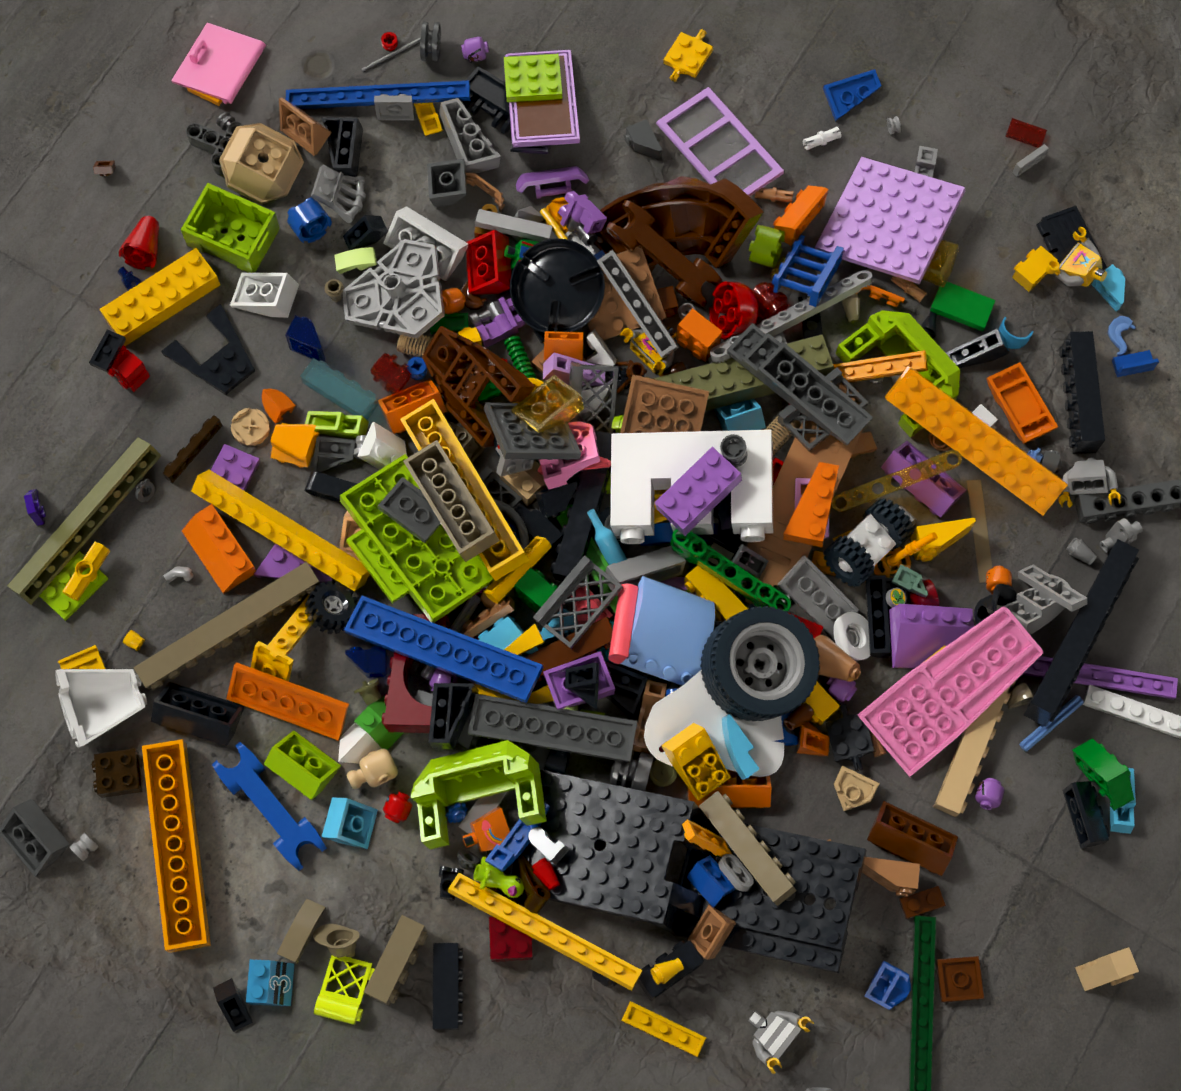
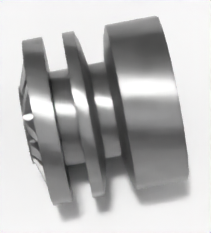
M633 750L630 763L613 761L610 773L612 785H616L617 781H621L622 787H626L628 783L631 784V789L646 790L654 759L653 755L641 752L638 760H634Z

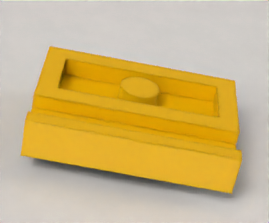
M96 645L58 661L61 669H106Z

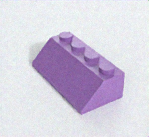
M908 441L896 448L881 466L887 476L894 478L904 490L911 492L917 501L924 503L934 515H938L940 518L966 492L964 487Z

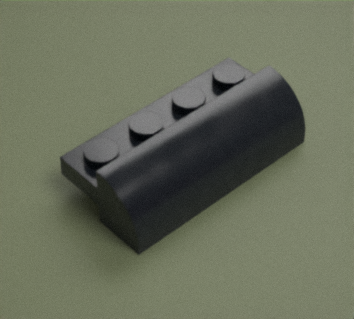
M886 575L869 576L865 580L870 655L876 658L892 656L889 614L891 607L886 602V593L893 588L900 587L891 583L894 577H886Z

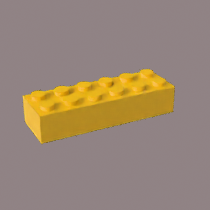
M195 248L99 310L111 329L126 338L123 345L127 346L219 287L220 282L210 265L198 249Z

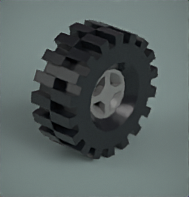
M327 581L326 585L324 582L320 583L319 586L317 585L305 603V614L309 615L308 621L314 622L312 625L314 628L319 626V631L321 632L327 630V634H332L333 631H335V634L340 633L341 630L344 631L357 605L355 604L357 597H352L354 592L352 590L348 592L346 590L347 587L345 585L343 587L339 586L340 582L337 581L335 584H332V581Z

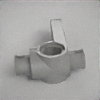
M1123 518L1116 522L1108 531L1106 539L1100 542V547L1107 553L1112 549L1117 539L1131 544L1137 539V534L1143 532V528L1138 521L1130 524L1127 519Z

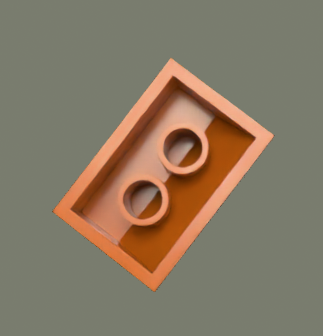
M808 185L805 190L801 189L795 198L796 201L793 204L789 203L784 211L785 214L782 217L779 216L773 224L775 226L774 229L785 231L784 242L792 246L794 241L797 240L824 207L829 189Z
M431 379L377 400L393 434L406 431L400 420L402 417L432 399L435 400L442 413L447 412L441 394Z

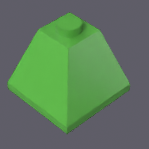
M385 696L369 705L354 721L382 749L388 750L404 733L388 732L382 724V714L386 710Z

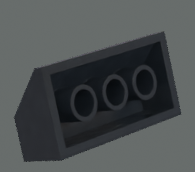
M169 682L153 703L151 722L227 746L236 732L244 706Z

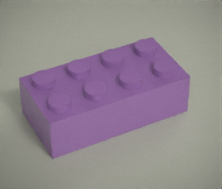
M712 446L655 501L656 508L686 536L742 481L741 473Z

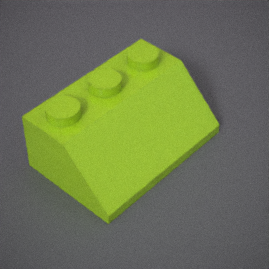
M294 730L271 748L264 762V765L271 769V771L311 800L323 791L341 767L339 763Z

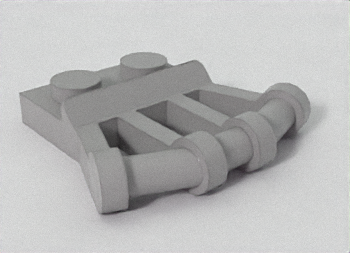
M323 164L319 168L311 198L332 208L344 221L351 223L354 220V216L362 211L363 208L362 202L366 198L363 185L365 184V178L363 176H345L342 172L339 173ZM345 184L356 185V190L346 186ZM339 191L352 197L353 199H355V201H352L344 197L343 195L339 194ZM340 204L350 208V210L346 211Z

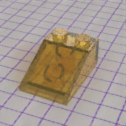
M553 375L511 409V412L536 432L540 433L571 421L584 410L581 394L556 375Z

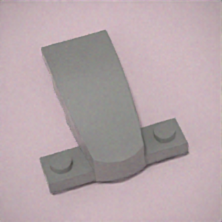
M1033 564L1018 571V578L1033 588L1017 593L1016 601L1002 607L1008 608L1031 635L1052 621L1065 608L1072 612L1087 605V597L1072 589L1064 579L1050 575Z

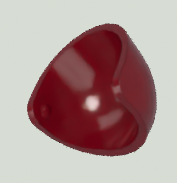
M930 579L923 580L925 590L928 592L926 598L912 592L909 593V604L940 606L936 588Z

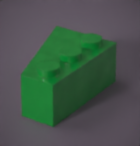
M1092 738L1072 749L1076 765L1089 781L1097 783L1101 788L1099 793L1102 797L1106 795L1110 799V807L1114 811L1134 800L1129 778L1131 773L1128 767L1120 764L1114 754H1109L1103 744H1098Z

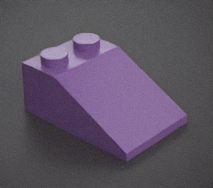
M601 651L543 671L557 710L586 703L570 690L565 689L567 668L595 662L599 663L598 700L614 694L615 687Z

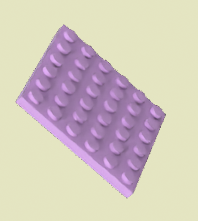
M861 157L815 249L830 253L834 252L836 246L844 248L842 260L920 284L965 193V187Z

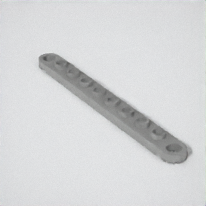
M866 270L859 271L827 287L817 307L809 305V297L755 326L765 334L769 333L775 336L861 291V288L867 287V285L870 286L873 282L872 273ZM741 334L733 336L729 340L713 347L710 351L713 362L721 363L722 361L723 363L724 360L727 361L731 357L726 353L727 349Z

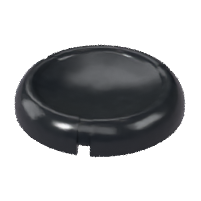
M559 238L539 242L523 253L524 257L521 261H517L510 279L511 300L520 318L533 329L543 333L545 331L574 332L587 325L599 311L605 294L604 274L596 257L583 245L572 240Z

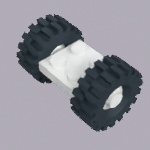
M886 498L876 500L864 512L862 516L864 518L861 523L847 536H839L825 549L823 553L825 555L824 560L827 561L826 565L830 566L829 570L836 574L835 577L837 579H842L841 582L844 584L847 582L848 586H860L873 574L875 565L891 549L899 548L913 534L914 528H912L913 523L909 521L910 517L904 514L905 511L903 509H899L898 504L894 505L893 501H887Z

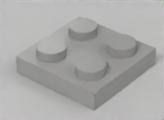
M381 94L380 96H374L377 120H414L412 96L406 94L398 96Z

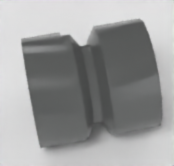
M735 434L728 435L722 440L720 445L721 455L735 468L742 466L748 456L745 440Z

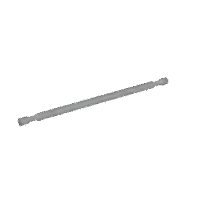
M421 37L362 68V71L364 72L368 68L374 67L419 43Z

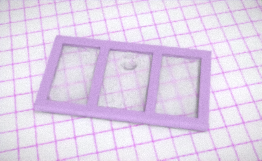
M709 87L656 122L657 126L709 184L726 178L750 197L755 192H758L759 189L784 174V170Z

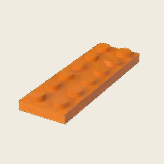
M236 663L233 667L226 698L232 702L335 740H339L342 735L349 704L240 663Z

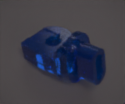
M124 266L118 270L117 273L122 278L121 282L128 291L135 287L131 285L132 282H135L136 286L141 283V280L133 276L132 271L128 272Z

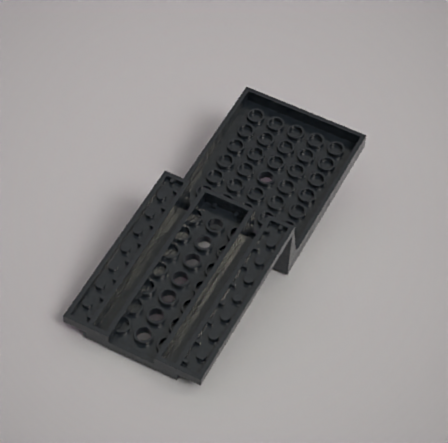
M540 770L544 803L550 806L546 814L547 821L542 822L540 827L550 835V839L555 844L560 840L570 849L556 865L551 862L560 884L554 889L549 890V900L651 923L672 933L674 936L688 939L710 904L687 879V876L698 861L709 855L717 864L722 858L718 855L715 856L707 849L703 850L695 843H690L684 836L685 831L682 824L686 820H690L722 837L694 801ZM751 825L758 834L755 837L758 842L764 841L770 849L768 852L769 856L772 859L776 857L783 865L780 870L784 875L789 873L796 883L793 886L797 891L793 900H785L777 906L769 896L765 895L764 889L753 877L755 883L753 891L742 892L735 889L724 896L714 908L734 920L736 924L722 947L839 973L848 935L847 928L855 893L858 891L867 850L856 846ZM600 841H605V849L602 851H597V843ZM675 841L681 842L687 848L678 885L665 881ZM531 842L521 853L531 866L543 858L550 861ZM728 845L731 854L739 859V857L735 854L732 848ZM516 859L513 864L511 875H515L520 878L518 863ZM814 895L816 898L813 905H806V896ZM829 899L836 901V906L832 910L825 908V903Z

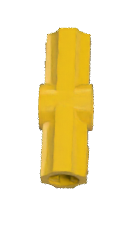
M94 542L84 559L77 563L74 574L62 592L71 599L78 601L90 582L96 579L97 571L110 553V550L104 545ZM91 568L88 574H82L84 569Z

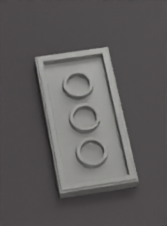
M802 556L777 584L816 624L824 626L822 630L831 639H834V623L836 619L844 613H857L859 611L806 556Z

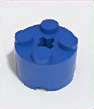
M311 197L298 206L291 207L287 212L289 215L287 219L288 225L303 243L304 241L312 243L319 240L327 233L325 231L327 226L330 228L332 224L331 218L319 202Z

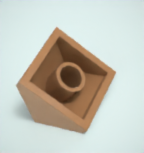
M708 905L689 936L688 941H691L696 950L705 959H713L723 946L736 922L716 908Z

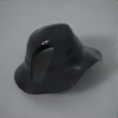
M997 584L993 594L977 602L974 609L976 625L990 616L986 608L995 612L997 611V605L1005 606L1016 601V591L1009 585Z

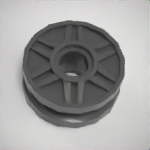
M423 21L420 39L421 61H426L428 53H432L433 62H438L441 44L440 22H435L433 30H430L429 23Z

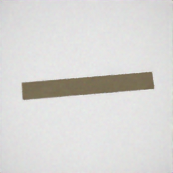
M967 480L971 518L976 520L973 525L979 583L986 582V573L992 568L982 483L981 480Z

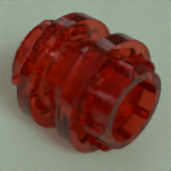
M761 282L752 289L758 301L759 317L763 320L769 319L779 312L788 309L787 296L783 292L774 293V285L767 282Z
M384 353L370 370L371 374L374 375L373 380L376 383L380 380L385 382L386 386L384 389L387 392L392 390L398 393L409 381L412 374L408 371L407 368L409 366L406 363L402 366L396 363L398 357L395 354L390 356Z

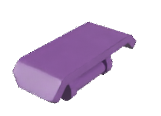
M574 166L524 173L518 178L515 186L517 191L522 193L527 186L535 185L536 198L539 199L545 196L571 192L570 180L579 179L587 184L589 178L582 169ZM565 181L566 185L540 189V184Z

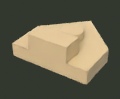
M844 766L841 767L834 782L843 811L871 802L880 784Z

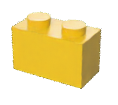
M1042 246L1037 250L1032 249L1027 254V259L1024 262L1020 261L1014 268L1015 273L1012 278L1028 292L1048 274L1046 268L1050 266L1049 263L1052 260L1058 261Z

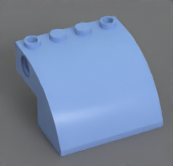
M642 576L638 584L629 655L620 664L683 686L701 671L702 650H704V645L714 629L715 603Z

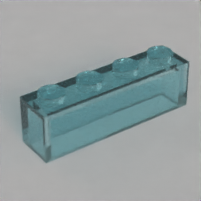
M313 358L300 376L303 384L352 415H361L368 420L378 406L377 396L372 391L363 390L360 388L359 383L354 380L349 381L343 373L338 370L333 371L322 360L317 361Z

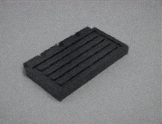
M1077 206L1042 217L1041 222L1036 224L1042 237L1048 235L1043 240L1050 253L1056 251L1052 255L1058 260L1059 264L1062 263L1077 243L1081 244L1080 240L1077 241L1073 238L1075 231L1078 235L1082 236L1078 231L1079 227L1085 228L1086 239L1089 238L1097 248ZM1101 256L1102 269L1105 270L1107 266Z

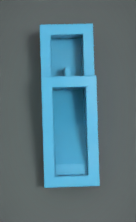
M728 714L722 718L724 741L735 770L740 778L744 780L758 771L759 767L748 753L754 748L733 717Z
M1133 768L1128 769L1131 773L1129 778L1134 800L1115 811L1110 807L1111 832L1131 834L1135 826L1134 807L1136 805Z

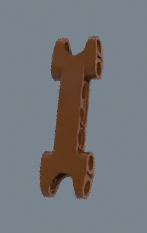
M625 200L622 207L628 215V223L622 228L610 222L606 227L609 234L629 251H633L636 246L642 247L644 253L679 281L675 290L683 298L698 307L704 308L707 302L701 293L702 284L707 281L718 286L722 283V278L702 259L696 258L693 263L651 228L655 219L647 211L635 203Z

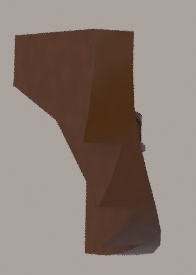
M681 176L666 183L651 184L619 197L603 207L600 211L607 217L602 231L595 233L598 238L594 244L600 251L603 250L605 254L612 250L616 254L627 251L609 234L606 227L610 222L622 228L627 225L628 215L622 204L625 200H628L643 208L655 219L651 228L682 255H704L715 268L731 262L764 212L741 188L726 178L713 184H708L696 178ZM644 253L652 272L658 263Z

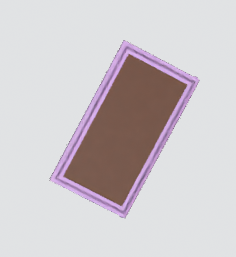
M571 50L510 53L505 55V57L559 54L562 99L509 102L513 147L580 143Z

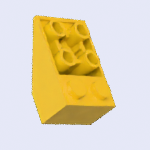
M692 723L661 745L670 763L698 801L731 778L708 733L702 726Z

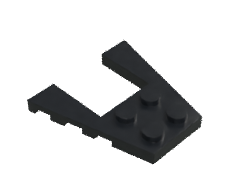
M219 304L206 315V318L229 342L202 365H199L177 340H174L165 347L161 353L227 395L253 374L255 369L222 305Z

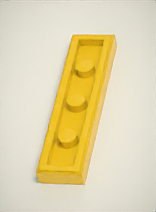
M631 1001L621 1020L695 1057L699 1056L706 1037Z

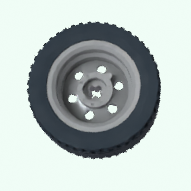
M759 606L739 612L715 628L710 634L711 636L708 637L704 650H702L703 656L701 657L702 662L700 666L702 668V680L705 683L704 686L707 689V693L711 695V699L716 702L715 704L721 707L720 709L741 720H752V722L764 721L787 714L806 701V698L814 690L813 687L816 685V680L819 677L820 656L813 635L810 634L805 624L799 621L800 619L794 617L793 614H789L787 611H782L780 608ZM749 642L752 643L751 650L747 648V643ZM768 644L773 646V651L767 649ZM736 660L740 661L743 665L737 666ZM778 662L782 665L781 670L777 669ZM759 663L760 667L755 668L754 664ZM747 677H749V685L745 683ZM766 680L771 683L770 687L765 685Z

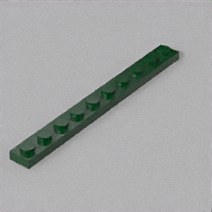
M914 916L909 1091H931L936 917Z

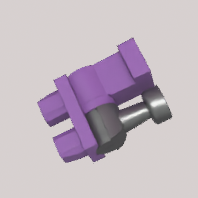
M575 191L568 192L564 199L569 204L563 205L558 211L562 216L560 224L563 227L566 226L569 232L577 231L583 236L582 242L586 246H591L598 238L595 233L602 231L607 217L588 200L585 194L579 196Z
M501 297L498 301L490 304L489 310L480 315L477 313L469 315L474 328L476 327L485 348L512 334L519 333L518 328L526 324L518 314L512 315L511 312L515 308L511 298L505 300L504 297ZM490 319L492 320L491 323L485 326L481 323Z

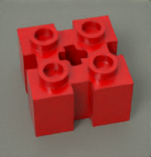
M124 345L108 372L112 378L116 376L119 384L127 390L129 388L133 392L150 377L144 363L127 350Z

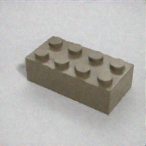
M401 915L364 990L368 997L389 1007L391 1003H396L400 995L398 989L401 984L404 985L410 974L407 970L410 964H415L419 956L417 950L420 945L424 946L428 938L424 925Z

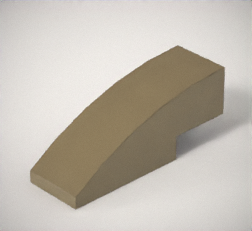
M306 899L290 926L277 955L298 964L326 907Z

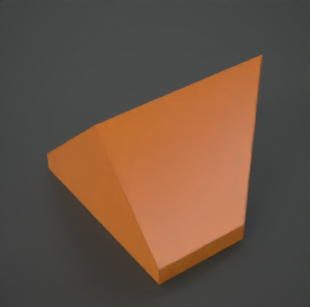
M809 721L799 726L797 753L828 756L829 736L824 735Z

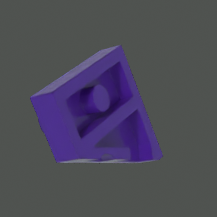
M37 489L29 490L24 495L27 513L37 526L45 524L44 517H46L45 508L40 504Z

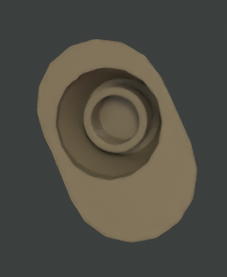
M325 924L314 931L313 938L315 942L326 946L332 956H355L356 942L360 937L358 931L338 924Z

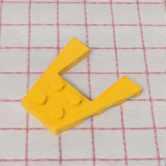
M534 624L504 650L520 655L545 642L537 625ZM475 684L480 695L519 701ZM548 685L532 692L527 703L542 704L553 702L554 700Z

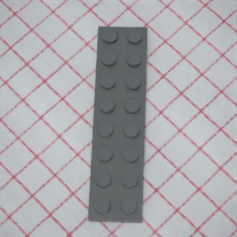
M476 694L468 735L500 741L509 740L517 744L630 763L637 721L569 709L557 710L556 707Z

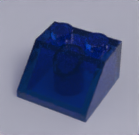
M295 315L285 334L290 350L325 364V356L314 324L307 317Z

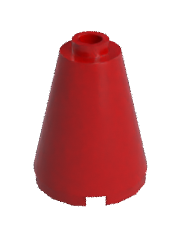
M144 216L137 223L119 249V257L121 258L122 256L127 265L141 270H145L146 267L151 269L156 265L159 222L152 216Z

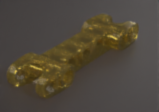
M950 450L837 494L832 500V506L836 511L844 512L955 469L962 461L961 454L956 450ZM948 455H956L958 463L955 465L949 464L947 462ZM935 464L936 469H932L931 466ZM914 468L919 469L921 472V477L917 480L912 479L909 475L910 471ZM900 476L903 481L901 486L894 487L891 484L892 477ZM881 483L884 486V491L881 494H875L872 489L874 484ZM859 493L862 494V497H861V498H858V497H857V495H858ZM841 497L845 498L847 502L846 506L842 509L836 505L837 499Z

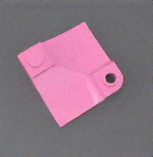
M584 422L568 423L581 451L580 460L539 459L548 490L566 485L567 480L575 473L600 462L596 433L591 424Z

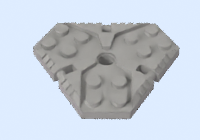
M404 239L377 261L379 265L373 270L370 267L343 289L344 315L347 323L376 330L384 329L386 332L419 338L443 318L445 313L442 287L439 282L438 253L435 245Z

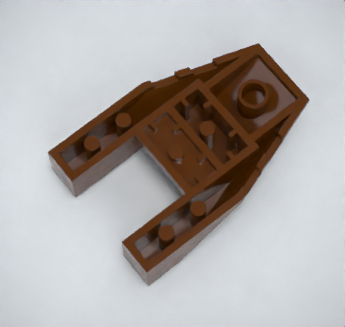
M443 326L439 327L422 355L431 376L436 379L437 389L440 394H443L447 402L446 408L482 447L494 446L495 435L484 411V406L477 400L489 380L510 402H526L536 387L522 372L487 348Z

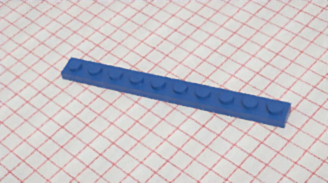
M449 81L286 90V100L300 109L375 105L374 96H380L381 94L389 96L406 94L412 96L413 103L444 102L459 98L460 101H470V82Z

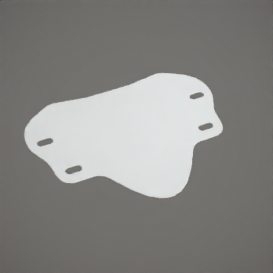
M749 642L747 643V648L751 650L752 643ZM768 644L767 649L773 651V646ZM736 660L737 666L743 665L740 661ZM778 662L777 669L781 670L782 665ZM755 663V668H759L760 664ZM699 671L679 689L653 705L645 725L644 739L646 746L657 760L672 766L665 752H659V747L689 725L695 723L705 728L726 769L737 772L728 755L722 730V718L728 714L720 709L721 707L717 706L716 702L711 699V695L707 693V689L704 686L705 683L702 680L701 671ZM749 677L745 679L747 685H749ZM767 680L765 681V685L770 687L771 683ZM781 716L753 722L752 720L746 721L745 719L741 720L738 717H733L754 747L748 753L759 767V770L751 776L764 777L777 772L784 757V743L775 742L784 739Z

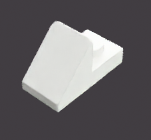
M594 329L588 333L587 343L592 350L595 349L596 351L587 357L586 362L614 366L617 359L597 331Z

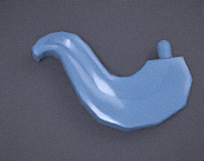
M1126 316L1117 317L1108 327V336L1120 351L1117 352V356H1122L1127 351V345L1121 336V332L1127 331L1129 327L1131 329L1136 328L1132 325L1133 321Z

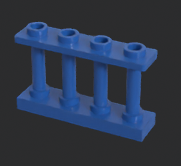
M801 235L798 241H794L792 251H788L785 263H781L778 274H775L773 277V292L778 293L781 286L806 293L810 297L809 305L817 307L841 264L844 248L836 246L834 252L827 253L803 245L805 236ZM802 252L827 260V263H817L799 257ZM796 263L820 271L821 274L814 275L792 267ZM789 274L813 282L814 286L811 285L809 287L788 280L786 277Z

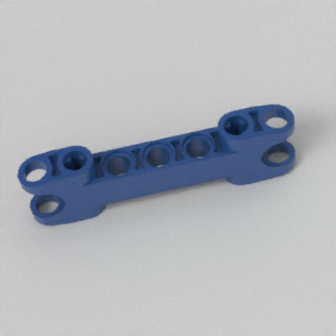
M239 742L235 745L240 754V762L237 766L226 768L217 760L212 766L233 795L241 789L246 793L281 836L273 842L274 846L293 867L300 871L304 867L298 858V852L303 845L312 844L322 852L327 847L306 817L298 823L295 822L259 778L258 775L265 770V767L245 745Z

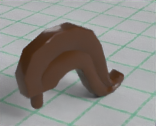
M468 281L462 286L461 292L465 295L466 299L465 306L470 310L482 308L484 306L483 303L487 302V299L481 300L479 296L470 294Z

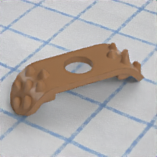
M474 172L465 173L466 184H470L473 187L477 185L495 198V203L499 206V212H502L505 206L503 204V193L499 192Z

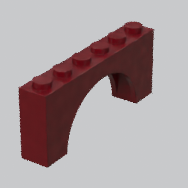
M412 614L429 621L425 614ZM447 614L435 622V624L450 629L451 623ZM394 652V656L390 659V668L392 670L391 675L387 678L389 690L384 699L386 710L382 714V724L388 732L429 733L432 706L417 702L408 690V675L414 659Z

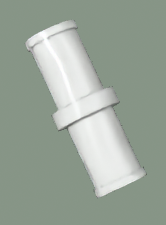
M838 127L825 132H817V135L803 139V145H807L805 146L806 150L819 145H827V142L841 138V132H837L839 131Z

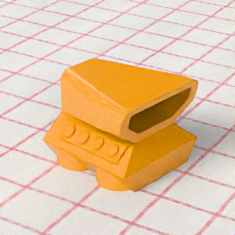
M276 424L271 437L272 451L270 458L276 459L281 463L288 462L298 467L308 468L315 452L316 437L319 436V432L314 431L316 425Z

